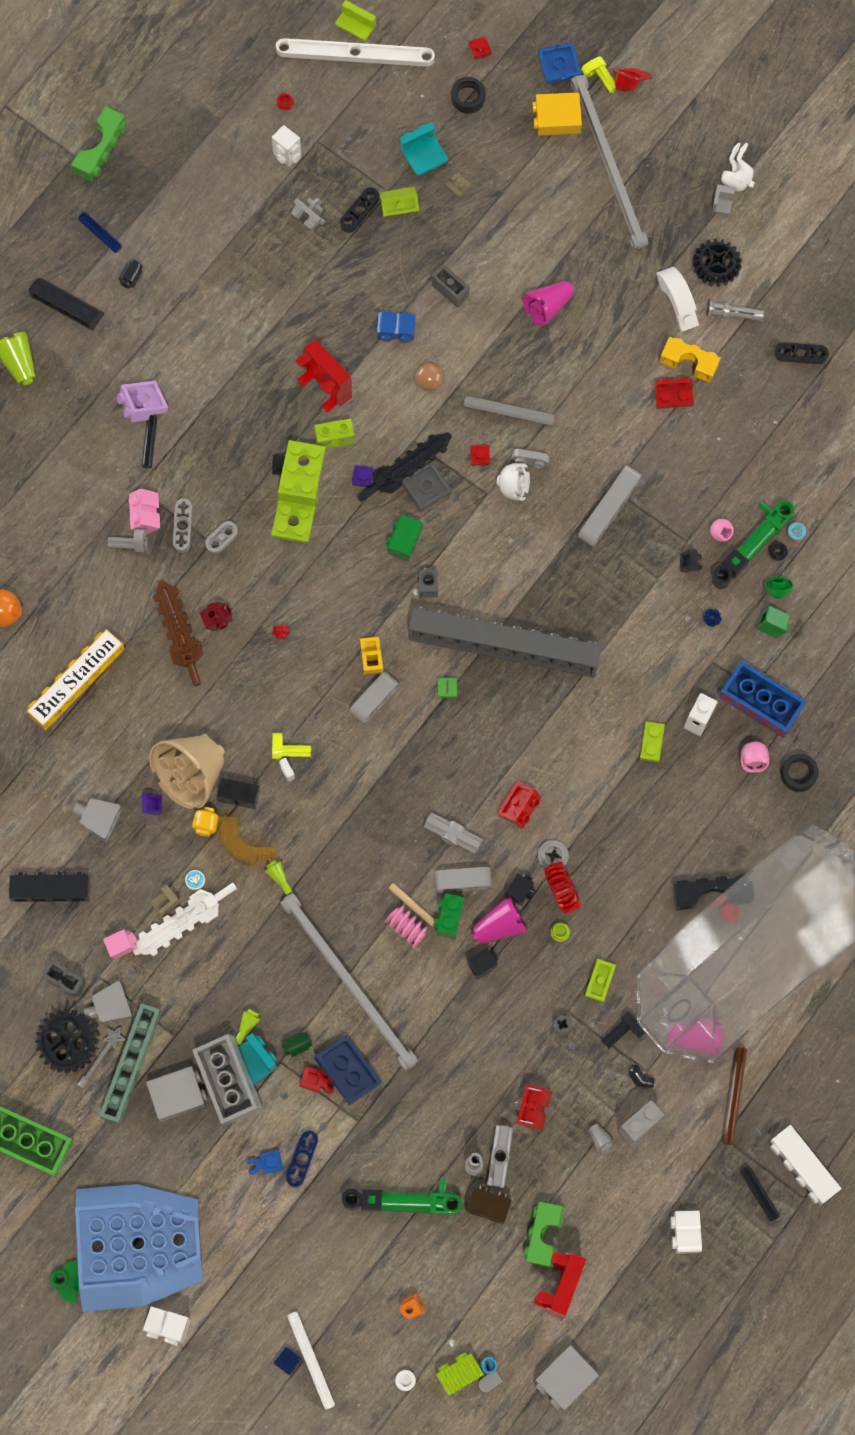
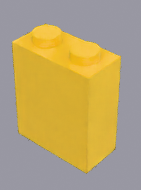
M579 93L536 95L535 102H532V111L536 113L533 124L534 129H537L538 136L581 134L582 121Z

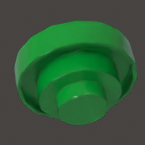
M775 576L765 582V592L775 599H782L793 591L792 581L783 576Z

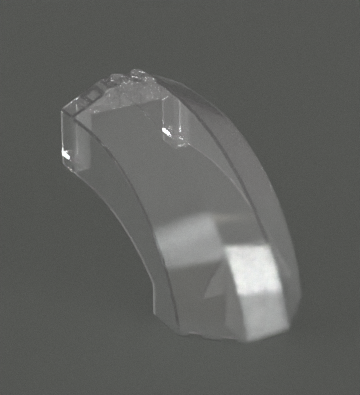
M810 823L720 895L637 972V1005H639L637 1023L664 1053L682 1054V1057L707 1059L708 1062L716 1063L740 1044L756 1027L800 989L855 945V852L846 842Z

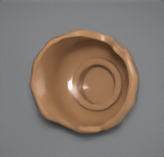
M425 363L416 370L414 376L415 383L425 391L436 390L443 383L444 373L438 365Z

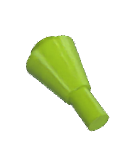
M275 860L268 864L265 872L281 886L286 895L291 893L292 889L286 881L281 861L277 863Z
M248 1009V1011L243 1010L239 1027L240 1031L235 1038L237 1044L241 1045L246 1034L261 1020L258 1018L259 1013Z

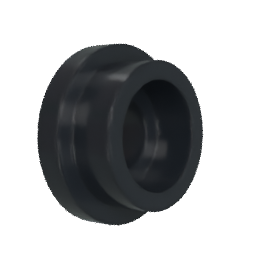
M781 542L773 543L769 548L770 557L776 561L785 559L788 554L786 545ZM775 550H780L781 554H776Z

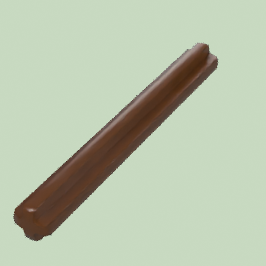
M737 1047L735 1052L722 1141L726 1145L734 1143L747 1049L743 1047Z

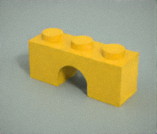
M669 337L659 363L677 369L681 361L690 360L696 366L693 377L711 383L721 357H718L713 352L701 350L696 345L686 344L679 338Z

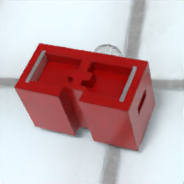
M526 1084L523 1099L516 1098L513 1101V1107L520 1110L517 1123L524 1127L542 1131L546 1119V1114L543 1113L544 1107H549L552 1092L545 1088Z

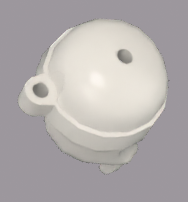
M737 143L734 146L729 158L732 171H723L721 175V182L725 186L735 188L737 192L743 191L747 186L753 188L755 184L752 181L754 170L741 159L748 143H745L740 148L737 156L738 163L734 160V157L741 143Z

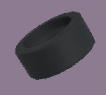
M463 77L457 80L451 92L452 104L458 111L465 114L479 111L485 102L484 85L473 77ZM463 88H473L478 91L479 98L473 103H465L458 98V92Z
M805 754L790 756L781 769L783 784L794 792L809 790L815 784L819 775V768L816 762ZM796 762L806 764L811 771L810 779L803 784L793 782L788 775L790 766Z

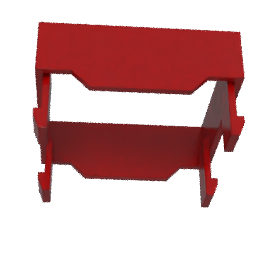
M316 339L304 348L302 356L295 360L301 368L306 367L307 370L297 381L304 387L314 378L321 385L320 388L326 394L329 393L331 395V398L321 405L328 413L337 404L343 406L352 398V379Z
M554 1251L551 1261L554 1262L553 1268L563 1271L554 1295L540 1290L534 1304L545 1308L544 1311L549 1315L563 1320L568 1312L586 1259L572 1253H565L563 1255Z

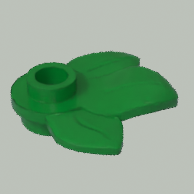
M77 1261L66 1263L62 1269H56L50 1276V1283L54 1288L58 1289L60 1297L71 1303L77 1302V1291H79ZM60 1275L64 1277L62 1283L57 1282V1277Z

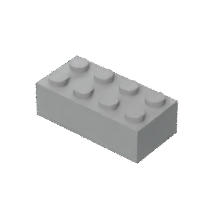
M227 1034L192 1050L221 1124L229 1125L263 1109L234 1035Z

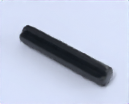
M150 415L149 420H146L142 468L147 469L152 468L157 425V417L155 415Z
M749 1166L743 1168L740 1174L769 1221L772 1222L780 1217L779 1213Z

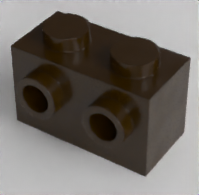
M478 1185V1188L473 1187L466 1212L504 1225L512 1199L508 1198L509 1195L502 1192H497V1194L491 1193L489 1188Z

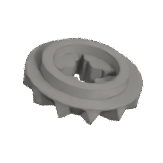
M551 840L545 842L540 847L538 861L543 868L552 864L551 857L548 854H552L554 849H556V856H559V858H555L553 863L562 862L563 865L567 864L569 852L563 843Z

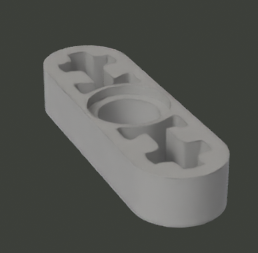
M185 498L179 499L175 504L173 546L179 553L187 552L191 544L193 508L191 502ZM183 504L187 507L185 509V516H182L181 507ZM179 522H187L188 527L185 530L178 529L177 525ZM180 535H184V543H187L183 544V547H179V544H177L180 543Z

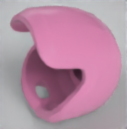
M750 742L743 746L741 765L745 771L750 773L762 772L768 767L770 758L766 745L760 742Z

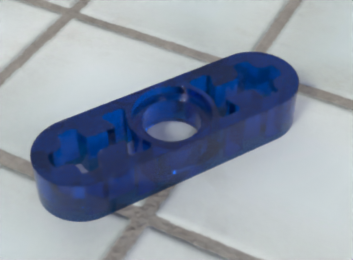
M306 1131L301 1135L288 1169L286 1181L293 1188H298L304 1183L317 1148L318 1136L313 1131ZM309 1135H312V1139L315 1141L309 1144L308 1150H312L311 1153L306 1150H300L301 1146L305 1148L306 1141L304 1138H308ZM299 1154H306L308 1156L306 1164L300 1165L297 1163L296 1159ZM294 1165L300 1169H305L304 1172L299 1171L298 1177L301 1180L296 1181L295 1184L292 1183L290 1178L291 1175L294 1176L296 1173V1169H292Z

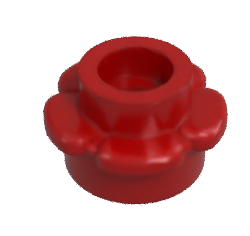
M282 93L276 99L277 107L281 110H289L294 104L293 98L288 93Z
M287 625L273 627L272 635H275L276 639H285L290 634Z

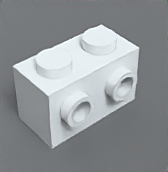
M283 125L272 136V148L276 159L281 164L285 163L290 167L301 158L300 137Z

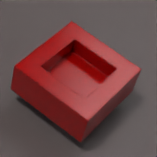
M486 36L469 41L468 45L474 60L491 55L492 51Z
M489 445L470 446L471 466L490 465Z

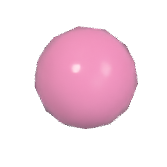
M717 519L711 525L710 533L714 540L726 542L733 536L734 527L727 519Z

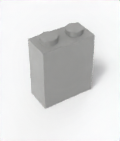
M192 1066L146 1082L160 1122L206 1107L204 1103L207 1100L204 1089L200 1090L198 1082H201L198 1070L194 1071Z
M651 1100L620 1127L618 1134L632 1147L653 1129L665 1115Z
M570 1345L535 1380L537 1383L535 1387L542 1395L546 1393L551 1398L549 1402L556 1410L561 1408L564 1411L599 1375Z

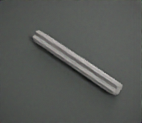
M466 396L464 400L465 407L547 425H553L555 419L553 414L481 398Z

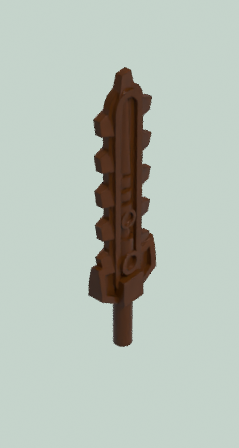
M159 580L153 599L154 602H159L160 607L157 609L158 614H163L165 619L161 621L163 627H168L169 630L166 634L167 639H172L174 644L170 647L171 650H169L173 664L188 668L193 685L199 686L201 682L195 665L203 655L201 646L195 638H190L189 634L192 632V628L185 624L188 617L186 613L181 612V608L184 606L182 600H177L176 598L179 594L178 589L172 588L164 580Z

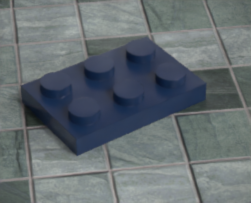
M347 1035L314 1058L349 1106L382 1083Z

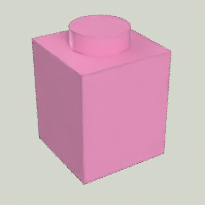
M125 929L103 939L110 957L115 959L137 949L135 935Z

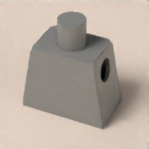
M90 799L87 806L76 803L73 809V814L81 817L79 821L80 826L106 843L122 812L121 805L97 799Z
M120 981L92 996L94 1006L84 1009L86 1017L91 1019L99 1017L102 1025L134 1019Z

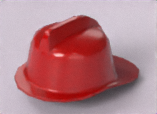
M613 69L616 72L615 83L616 90L633 91L638 87L641 80L652 78L650 73L640 69Z

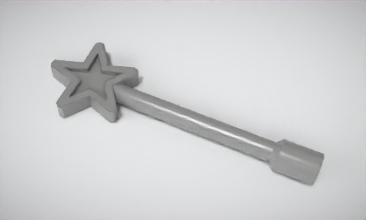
M118 1027L115 1031L106 1028L108 1036L103 1039V1042L108 1043L86 1075L78 1082L77 1085L80 1088H85L90 1076L111 1045L116 1049L118 1042L126 1041L124 1037L120 1036L121 1027Z

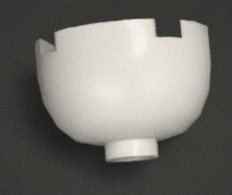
M512 463L504 467L501 474L497 477V486L500 487L502 494L510 500L523 501L526 498L523 497L524 491L525 493L529 491L530 474L525 471V467H528L525 463Z

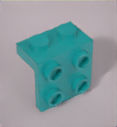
M432 122L427 125L423 124L417 130L411 133L407 132L400 138V149L417 176H421L448 161L447 155L435 137V127Z
M251 1033L246 1037L247 1041L239 1046L252 1082L255 1085L277 1068L275 1064L277 1059L271 1051L267 1053L263 1048L265 1043L260 1036L255 1037Z

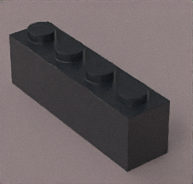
M16 872L15 875H10L9 899L11 902H90V877L85 872H74L73 875H66L65 872H54V875H46L45 872H35L34 875Z

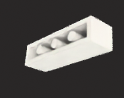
M791 1125L770 1141L772 1151L777 1156L780 1154L784 1160V1166L788 1171L795 1173L797 1176L795 1178L802 1188L806 1187L810 1192L808 1196L815 1204L822 1205L841 1190V1187Z

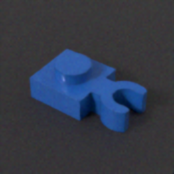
M279 1150L260 1154L261 1160L258 1161L256 1159L247 1160V1164L254 1163L256 1165L254 1170L249 1171L250 1175L258 1173L261 1169H263L264 1175L283 1171Z

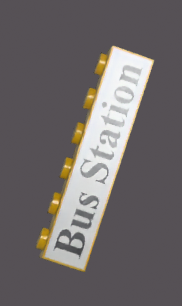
M107 629L103 633L97 634L94 642L82 650L81 656L77 660L74 659L69 663L68 669L55 678L52 686L46 687L41 693L42 696L37 701L34 700L30 703L27 710L29 717L46 731L125 650L123 643Z

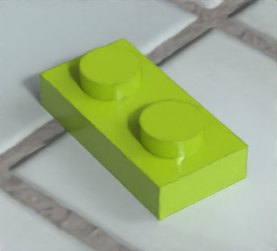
M645 722L640 760L659 763L665 724Z
M597 959L585 997L604 1003L616 967L615 964Z

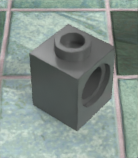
M433 568L419 570V598L438 597V570ZM431 579L433 583L426 585L424 580Z

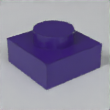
M355 465L352 485L371 487L373 468Z
M142 794V813L161 815L162 795Z

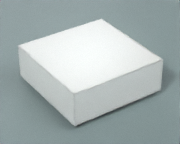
M286 758L280 760L279 765L287 781L294 780L295 774Z

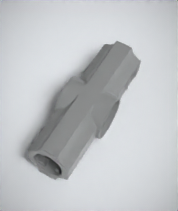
M432 812L424 825L426 830L440 836L444 842L452 846H459L474 855L483 839L466 831L460 824L454 821L449 822Z
M496 1125L487 1186L494 1188L505 1187L513 1128ZM497 1152L505 1154L506 1159L503 1162H498L495 1159L494 1155Z

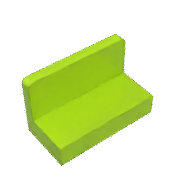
M345 0L342 4V13L335 22V25L353 36L366 41L376 26V16Z
M415 187L379 192L383 217L419 211Z

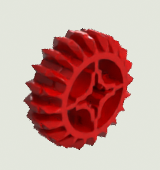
M562 862L550 864L545 868L544 872L553 896L564 914L572 913L581 907L573 881Z

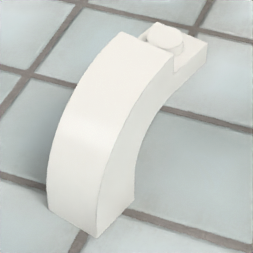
M674 267L657 272L660 289L667 294L672 303L680 331L683 332L699 326L695 310H697L695 302L681 273Z

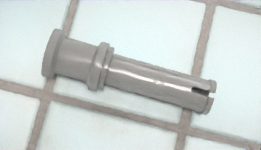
M710 299L707 316L717 315L725 319L730 316L762 322L764 310L732 306L728 302L718 303ZM738 311L752 313L753 315L738 313Z
M472 1153L465 1162L466 1172L475 1176L481 1173L483 1168V1161L478 1153Z

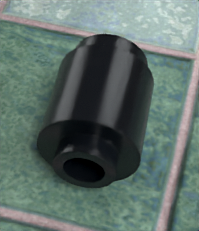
M130 260L129 263H126L118 278L120 284L128 289L130 287L134 288L143 272V266L135 260Z

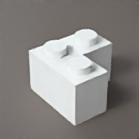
M151 1306L143 1331L147 1332L146 1336L158 1340L160 1336L165 1338L164 1341L166 1343L177 1346L178 1343L183 1344L191 1320L188 1317Z

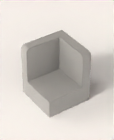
M717 185L712 212L724 215L730 214L735 188Z

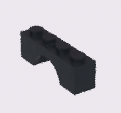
M745 874L736 875L735 878L727 879L726 876H720L710 881L707 878H700L696 882L689 883L688 880H680L672 888L675 911L695 909L698 899L709 892L722 893L729 898L731 903L736 905L752 904L755 900L752 877H746Z

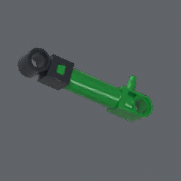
M763 501L758 504L767 516L754 532L725 558L722 565L715 569L712 583L716 588H727L731 579H736L753 557L774 535H778L791 521L795 508L790 501H781L773 509ZM780 510H786L788 515L781 514ZM718 575H725L727 579L721 580L718 578Z
M440 1178L439 1193H401L362 1189V1194H360L356 1189H347L341 1198L344 1208L350 1211H354L361 1206V1211L365 1212L391 1211L455 1216L462 1208L461 1198L456 1194L447 1193L446 1178ZM355 1195L358 1200L354 1205H349L346 1202L347 1196ZM449 1200H455L458 1203V1207L455 1210L447 1208L446 1203Z

